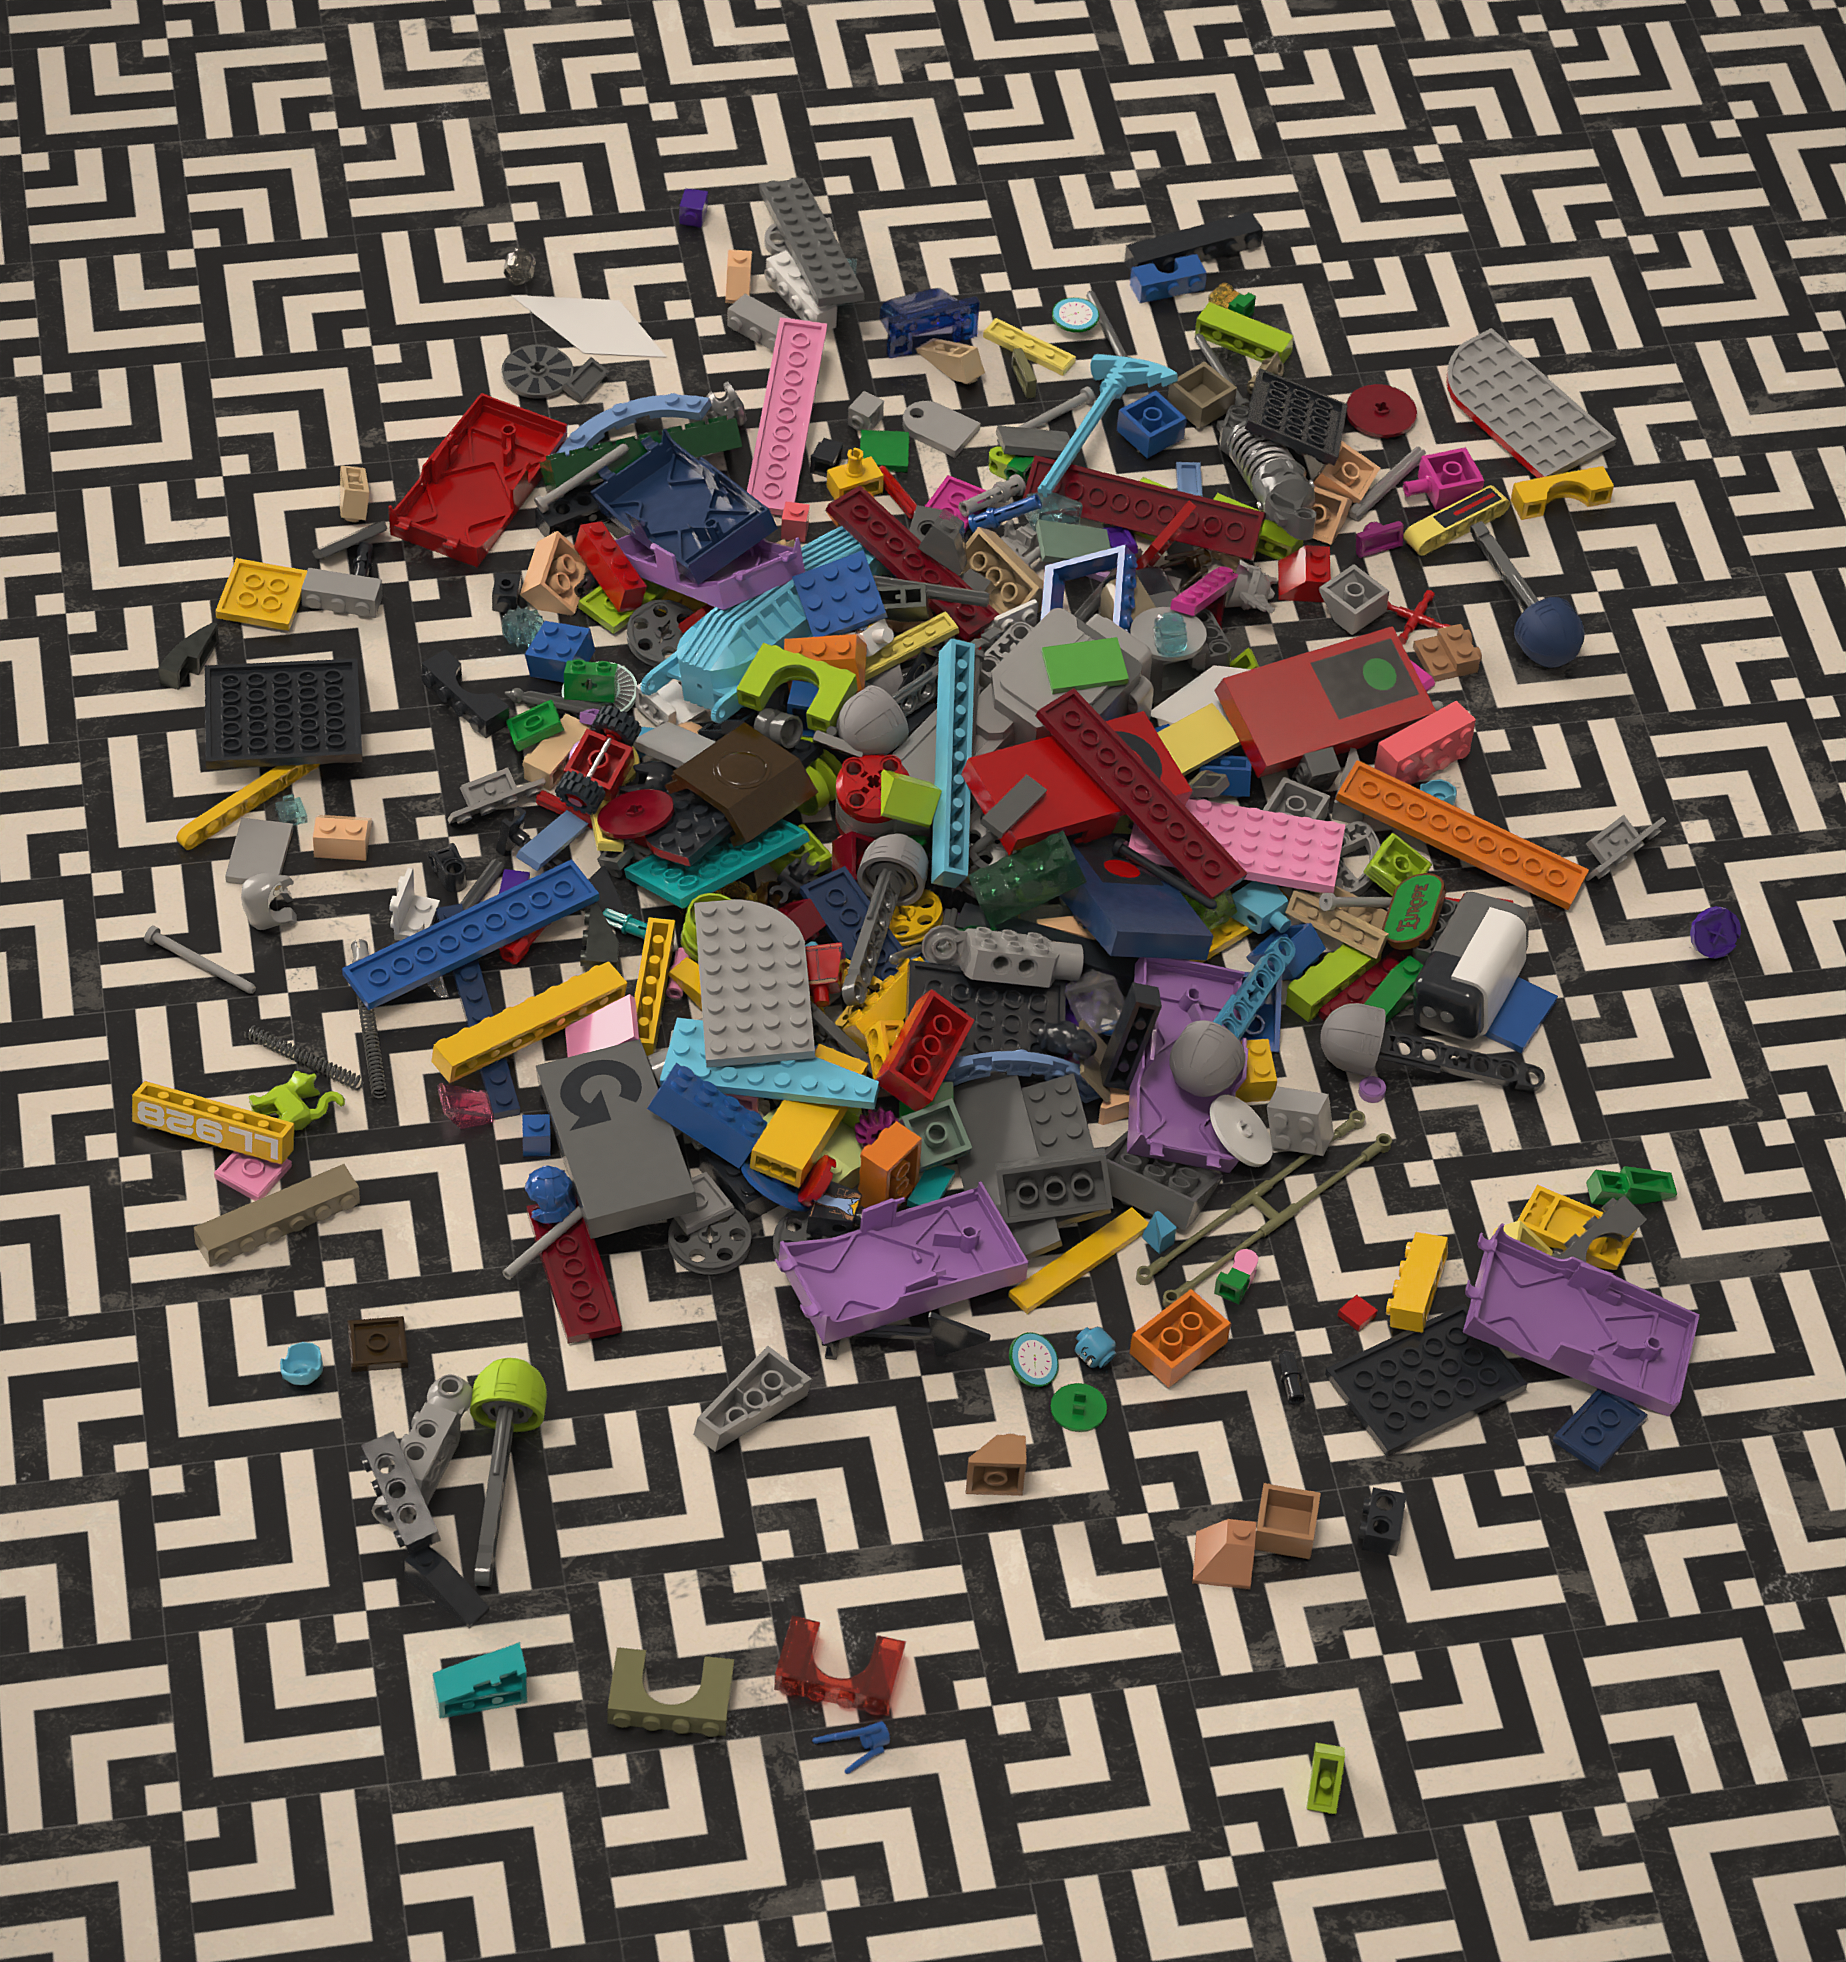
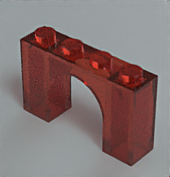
M792 1616L775 1672L774 1690L786 1695L795 1694L808 1697L816 1702L826 1701L838 1704L843 1708L865 1710L873 1715L883 1714L889 1716L905 1658L906 1641L877 1635L872 1657L867 1668L851 1678H835L822 1672L814 1661V1655L820 1638L821 1622Z

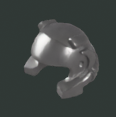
M727 381L724 383L725 395L722 398L715 397L712 391L708 393L707 398H710L712 406L706 413V416L711 419L727 415L728 419L736 418L737 425L741 426L747 420L744 404Z

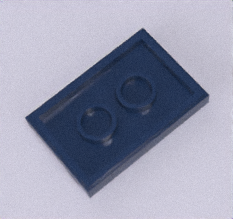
M1598 1388L1554 1435L1553 1442L1599 1473L1644 1424L1648 1414L1626 1399Z

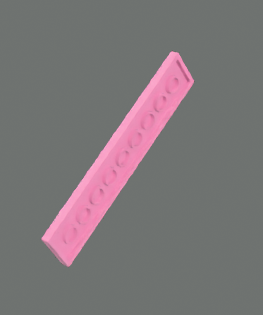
M781 317L779 320L747 492L769 508L771 514L783 515L785 502L795 503L827 332V324Z

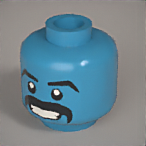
M1086 1327L1076 1337L1078 1343L1075 1347V1352L1091 1368L1097 1366L1103 1368L1117 1354L1114 1351L1116 1342L1101 1327H1095L1092 1330Z

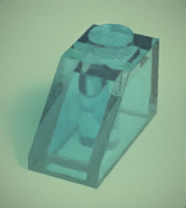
M1038 492L1027 494L1026 498L1037 494L1042 502V509L1024 514L1034 531H1036L1035 525L1038 519L1073 525L1079 524L1083 507L1081 502L1054 492L1046 498L1043 497L1042 493Z

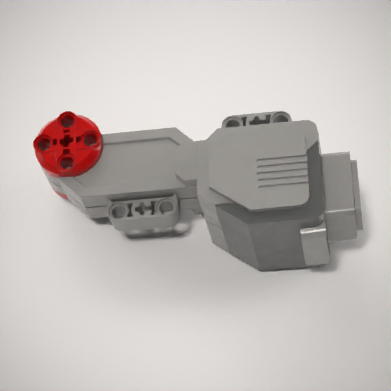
M1055 608L1034 628L1025 622L1013 624L985 652L984 661L980 663L974 756L1052 736L1035 715L1039 709L1066 692L1052 694L1041 652L1042 647L1117 637L1129 677L1128 684L1110 687L1107 685L1077 691L1105 721L1144 711L1150 719L1154 692L1153 685L1150 682L1153 657L1150 648L1110 619L1103 618L1099 614H1095L1085 624L1067 610ZM937 709L891 755H862V757H851L844 761L836 779L835 819L837 829L841 835L854 831L874 839L890 834H903L906 836L916 834L933 839V820L931 826L927 828L881 816V772L884 769L926 780L935 785ZM972 792L970 793V814L980 808Z

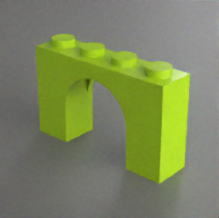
M766 643L761 645L736 688L738 704L761 712L773 691L782 683L790 680H804L812 683L819 691L806 712L807 724L809 729L819 730L827 733V728L830 726L837 727V719L843 705L858 690L856 674L851 671L830 666L826 662L816 661L800 653H792L783 650L777 645Z

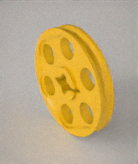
M924 888L921 897L913 904L900 907L895 906L889 929L901 946L923 941L925 935L932 928L942 925L944 914L939 897L932 891ZM926 904L933 905L929 908H922V906ZM931 921L927 925H920L921 922ZM901 931H907V932H908V933H906V934H904V935H897V933H899V932H901Z

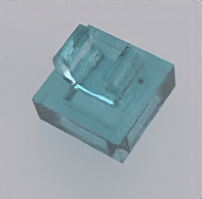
M294 794L283 796V801L275 803V810L280 822L290 823L293 826L308 822L300 797L294 798Z

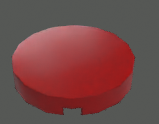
M824 1155L815 1163L800 1188L798 1194L799 1203L810 1207L813 1205L812 1199L817 1201L821 1198L833 1178V1172L830 1170L832 1167L836 1168L837 1166L835 1159Z

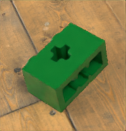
M581 659L567 660L564 670V699L615 702L618 691V664H612L607 661L585 662Z

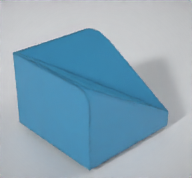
M1157 1211L1144 1230L1142 1238L1160 1254L1174 1244L1176 1226L1161 1212Z

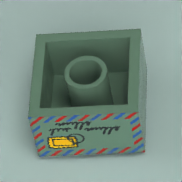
M952 1098L903 1116L900 1119V1124L922 1138L919 1173L969 1155L972 1150L971 1143Z

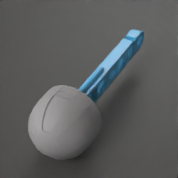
M1280 937L1268 946L1264 952L1266 955L1259 959L1236 994L1230 996L1213 1022L1201 1020L1192 1022L1186 1026L1172 1047L1169 1064L1174 1080L1183 1090L1195 1096H1213L1228 1088L1245 1065L1246 1056L1239 1040L1254 1020L1255 1012L1280 978L1285 967L1289 965L1295 956L1296 949L1289 938ZM1279 944L1284 947L1286 956L1280 952ZM1268 960L1273 963L1275 972L1268 967ZM1256 976L1263 981V988L1258 985ZM1234 1009L1239 1011L1241 1020L1235 1017Z

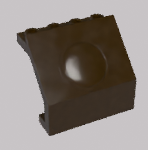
M745 722L674 770V774L671 775L673 780L665 785L669 794L683 789H690L720 810L735 832L734 835L728 838L733 847L748 843L819 793L799 758Z

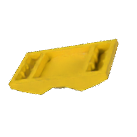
M1537 1185L1518 1221L1521 1220L1548 1247L1565 1250L1564 1243L1575 1233L1580 1236L1585 1231L1583 1225L1594 1215L1599 1218L1603 1212ZM1637 1229L1622 1242L1606 1237L1594 1239L1588 1247L1586 1263L1598 1268L1617 1270Z

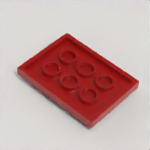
M1191 501L1184 505L1136 562L1138 564L1136 570L1154 566L1171 546L1170 543H1173L1180 535L1181 531L1178 529L1197 506Z

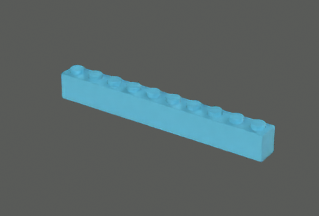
M952 638L939 651L935 785L942 791L933 817L931 883L956 888L968 876L971 791L961 773L968 758L972 757L975 644Z

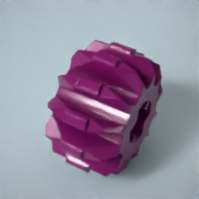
M881 1106L874 1113L873 1110L869 1109L868 1115L860 1114V1122L855 1123L856 1140L858 1143H861L864 1149L865 1146L868 1144L872 1145L878 1139L883 1129L891 1127L896 1121L899 1122V1120L894 1118L891 1110L884 1113Z

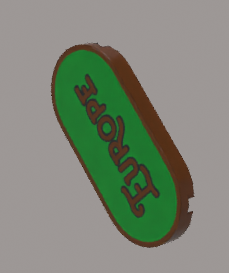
M1431 873L1417 874L1405 879L1396 887L1382 927L1383 931L1389 933L1386 943H1389L1391 947L1401 950L1411 949L1420 945L1419 941L1424 938L1428 940L1432 936L1446 896V888L1441 877Z

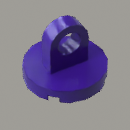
M1715 906L1705 909L1698 914L1691 924L1690 938L1696 951L1709 958L1724 957L1733 951L1737 938L1739 939L1741 935V926L1737 916L1723 907Z

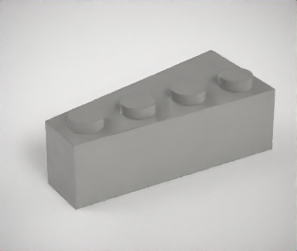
M767 1346L697 1418L693 1435L716 1452L806 1397L812 1378L771 1347Z

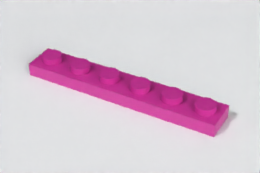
M1227 567L1214 569L1172 599L1170 609L1191 616L1196 615L1233 588L1239 574L1233 573V570Z

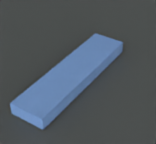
M566 810L518 851L516 857L538 871L586 830L588 823Z

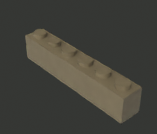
M345 1164L339 1165L195 1226V1244L209 1267L218 1263H225L230 1258L242 1253H248L258 1246L274 1242L284 1235L300 1231L305 1226L317 1221L326 1220L331 1215L353 1208L360 1203L359 1186Z

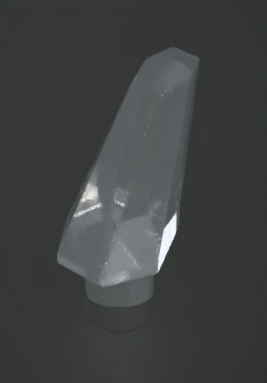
M443 976L427 982L438 997H449Z

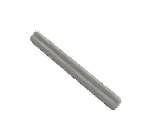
M1415 447L1364 495L1360 503H1355L1349 509V517L1359 520L1420 463L1421 456H1425L1426 451L1420 447Z

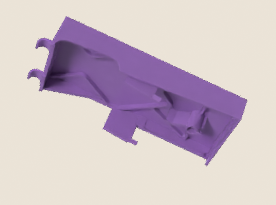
M1140 957L1136 962L1134 982L1159 987L1162 1008L1130 1086L1127 1153L1230 1173L1239 1162L1218 1138L1211 1122L1210 1107L1212 1102L1221 1095L1235 1097V1092L1246 1079L1248 1058L1246 1038L1242 1039V1046L1246 1056L1243 1069L1228 1088L1213 1096H1195L1183 1090L1174 1080L1169 1058L1174 1043L1187 1025L1200 1020L1213 1022L1232 994L1235 995L1242 985V977L1245 975L1244 971L1185 959ZM1234 1009L1235 1017L1241 1020L1239 1011Z
M1503 1223L1500 1224L1490 1240L1485 1239L1482 1235L1483 1233H1480L1478 1247L1484 1253L1475 1287L1468 1280L1465 1294L1471 1298V1303L1463 1333L1669 1417L1680 1403L1699 1314L1573 1256L1568 1259L1552 1257L1507 1235L1504 1232L1505 1224Z

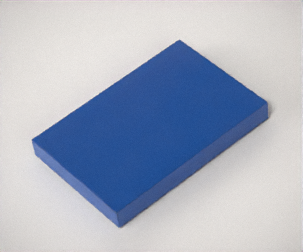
M1517 977L1505 1002L1484 1036L1522 1054L1557 1002L1558 996Z

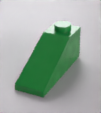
M1409 955L1390 971L1364 1005L1384 1009L1385 1023H1387L1413 1002V985L1423 964Z

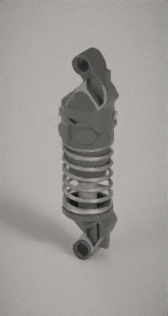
M1243 405L1230 406L1225 420L1217 421V429L1220 432V450L1231 457L1256 497L1259 511L1266 513L1265 519L1281 526L1290 536L1296 539L1310 540L1314 534L1316 512L1312 510L1315 503V491L1313 490L1315 486L1313 481L1307 480L1305 468L1294 460L1285 445H1275L1270 439L1263 436H1253L1245 429L1248 407Z

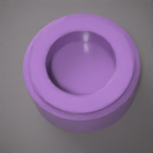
M1365 1077L1359 1084V1096L1366 1102L1377 1103L1384 1098L1386 1085L1378 1077Z

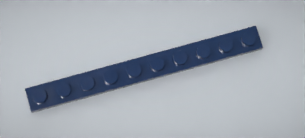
M462 904L436 908L438 923L464 911ZM478 959L452 970L468 1028L480 1023L484 1018L493 1017ZM506 1057L481 1068L480 1073L493 1119L520 1115V1106Z

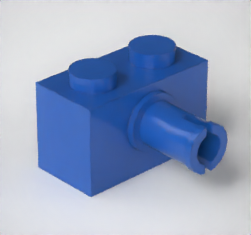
M1228 751L1227 756L1223 754L1200 767V772L1210 770L1218 774L1227 775L1230 785L1220 795L1232 797L1250 796L1251 763L1248 757L1234 756L1233 753Z

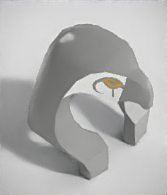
M262 872L250 877L243 883L241 901L251 926L258 930H265L285 923H290L291 926L297 923V915L292 908L284 907L280 911H273L269 906L270 902L279 894L282 895L287 903L293 901L287 887L293 885L294 881L289 876Z

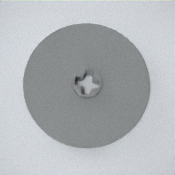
M1156 607L1140 613L1131 624L1130 634L1146 644L1153 654L1152 658L1158 660L1180 661L1188 659L1199 653L1206 642V629L1199 618L1195 615L1191 616L1171 610L1170 607Z

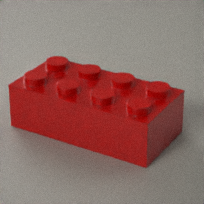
M931 989L916 1001L874 1080L879 1081V1086L914 1111L921 1110L934 1099L975 1020Z

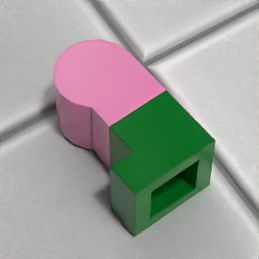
M1249 1249L1239 1250L1235 1254L1234 1263L1229 1273L1220 1272L1216 1278L1214 1294L1239 1304L1256 1275L1257 1254Z

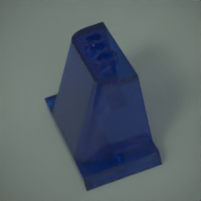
M933 288L887 300L882 304L879 319L888 333L887 355L892 359L912 354L913 336L951 326L952 337L955 342L977 337L980 306L978 298L974 296L958 300L942 288Z

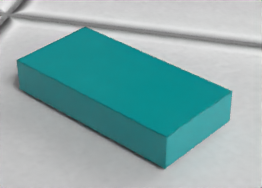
M941 1165L925 1171L910 1195L907 1206L912 1208L943 1198L955 1177V1171Z

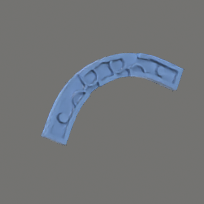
M671 393L615 404L612 408L594 416L572 432L557 453L565 452L566 456H569V450L589 446L590 450L592 445H595L605 437L604 433L614 427L618 430L635 423V419L642 418L643 416L649 415L650 419L675 417L702 420L712 406L710 398Z
M1023 1049L957 1056L942 1081L953 1082V1086L969 1080L988 1077L992 1071H1007V1075L1029 1077L1032 1073L1045 1075V1080L1047 1081L1074 1073L1079 1094L1084 1103L1100 1098L1099 1094L1080 1075L1079 1064L1050 1055L1028 1052Z

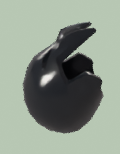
M661 760L633 765L634 771L639 773L638 784L619 786L618 789L625 793L642 789H654L665 792L667 791L665 785L673 780L671 775L674 774L673 771L676 770V767Z

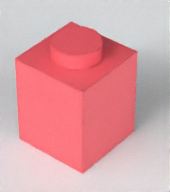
M785 502L781 522V539L785 538V540L789 541L794 539L796 541L795 538L798 537L800 542L805 543L809 527L810 505Z

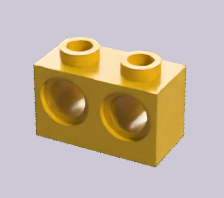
M879 1020L865 1031L873 1079L876 1078L904 1025L903 1020Z

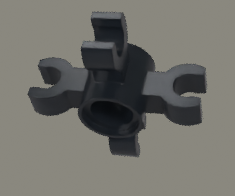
M809 852L805 853L801 860L796 858L788 864L776 879L781 885L773 886L770 889L768 899L774 894H778L781 897L777 905L779 908L785 905L789 893L793 897H798L800 895V887L811 882L807 875L814 874L820 866L819 861L813 866L807 864L806 861L810 856Z

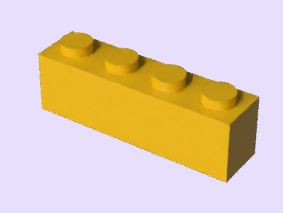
M921 956L918 957V958L912 959V960H915V961L925 962V961L921 958ZM909 958L896 967L898 972L894 976L890 975L880 984L882 988L877 993L874 992L865 999V1006L861 1010L857 1009L847 1018L849 1023L842 1030L864 1052H868L866 1030L879 1020H903L906 1017Z
M1415 1232L1413 1241L1407 1243L1405 1258L1407 1259L1406 1261H1401L1399 1267L1400 1280L1395 1279L1392 1295L1394 1298H1389L1387 1302L1386 1315H1390V1327L1423 1333L1447 1259L1448 1237Z

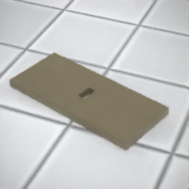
M1083 1019L1079 1022V1030L1084 1029L1094 1037L1097 1043V1050L1088 1059L1080 1061V1075L1105 1102L1110 1101V1087L1103 1086L1100 1064L1107 1045Z

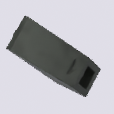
M597 902L591 904L590 910H585L584 925L589 927L588 930H583L582 946L587 947L586 951L581 950L580 966H585V972H587L592 967L600 966L609 961L618 971L619 941Z

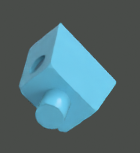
M1252 881L1229 896L1227 914L1258 934H1263L1271 927H1274L1280 933H1284L1291 925V921L1286 917L1287 913H1285L1289 904L1288 898L1274 884Z

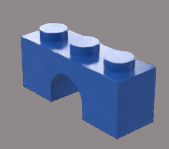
M1195 254L1175 258L1173 273L1167 274L1158 271L1154 263L1132 267L1130 286L1139 303L1205 290L1207 272L1198 255Z

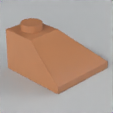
M1227 1519L1197 1531L1193 1583L1250 1589L1255 1550L1256 1522Z

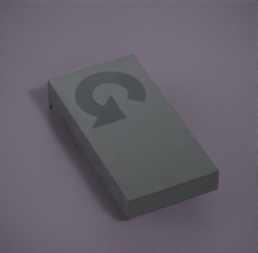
M640 1039L535 1066L540 1096L543 1097L548 1114H550L558 1147L568 1176L573 1183V1190L590 1239L698 1211L695 1189L670 1123L647 1109L658 1091V1087Z

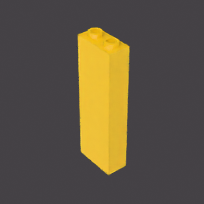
M821 1044L815 1049V1057L858 1074L867 1075V1062ZM783 1100L752 1149L750 1168L800 1188L849 1107Z

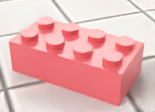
M1455 701L1379 742L1374 768L1409 785L1419 780H1425L1430 774L1439 769H1445L1450 763L1463 759L1469 754L1476 719L1462 705Z

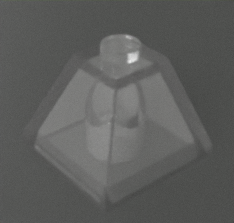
M1094 970L1081 974L1078 981H1068L1064 993L1078 1024L1084 1019L1096 1034L1113 1030L1125 1003L1115 977Z

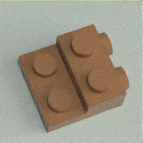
M1461 624L1438 629L1437 636L1416 640L1413 643V649L1422 666L1433 677L1435 682L1478 672L1479 663L1482 660L1481 650L1479 647H1473L1470 630H1464Z

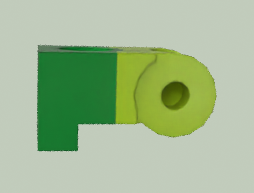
M997 446L989 452V471L1005 480H1009L1012 475L1017 474L1023 478L1026 484L1034 457L1025 456V458H1022L1018 455L1004 454L1001 446Z

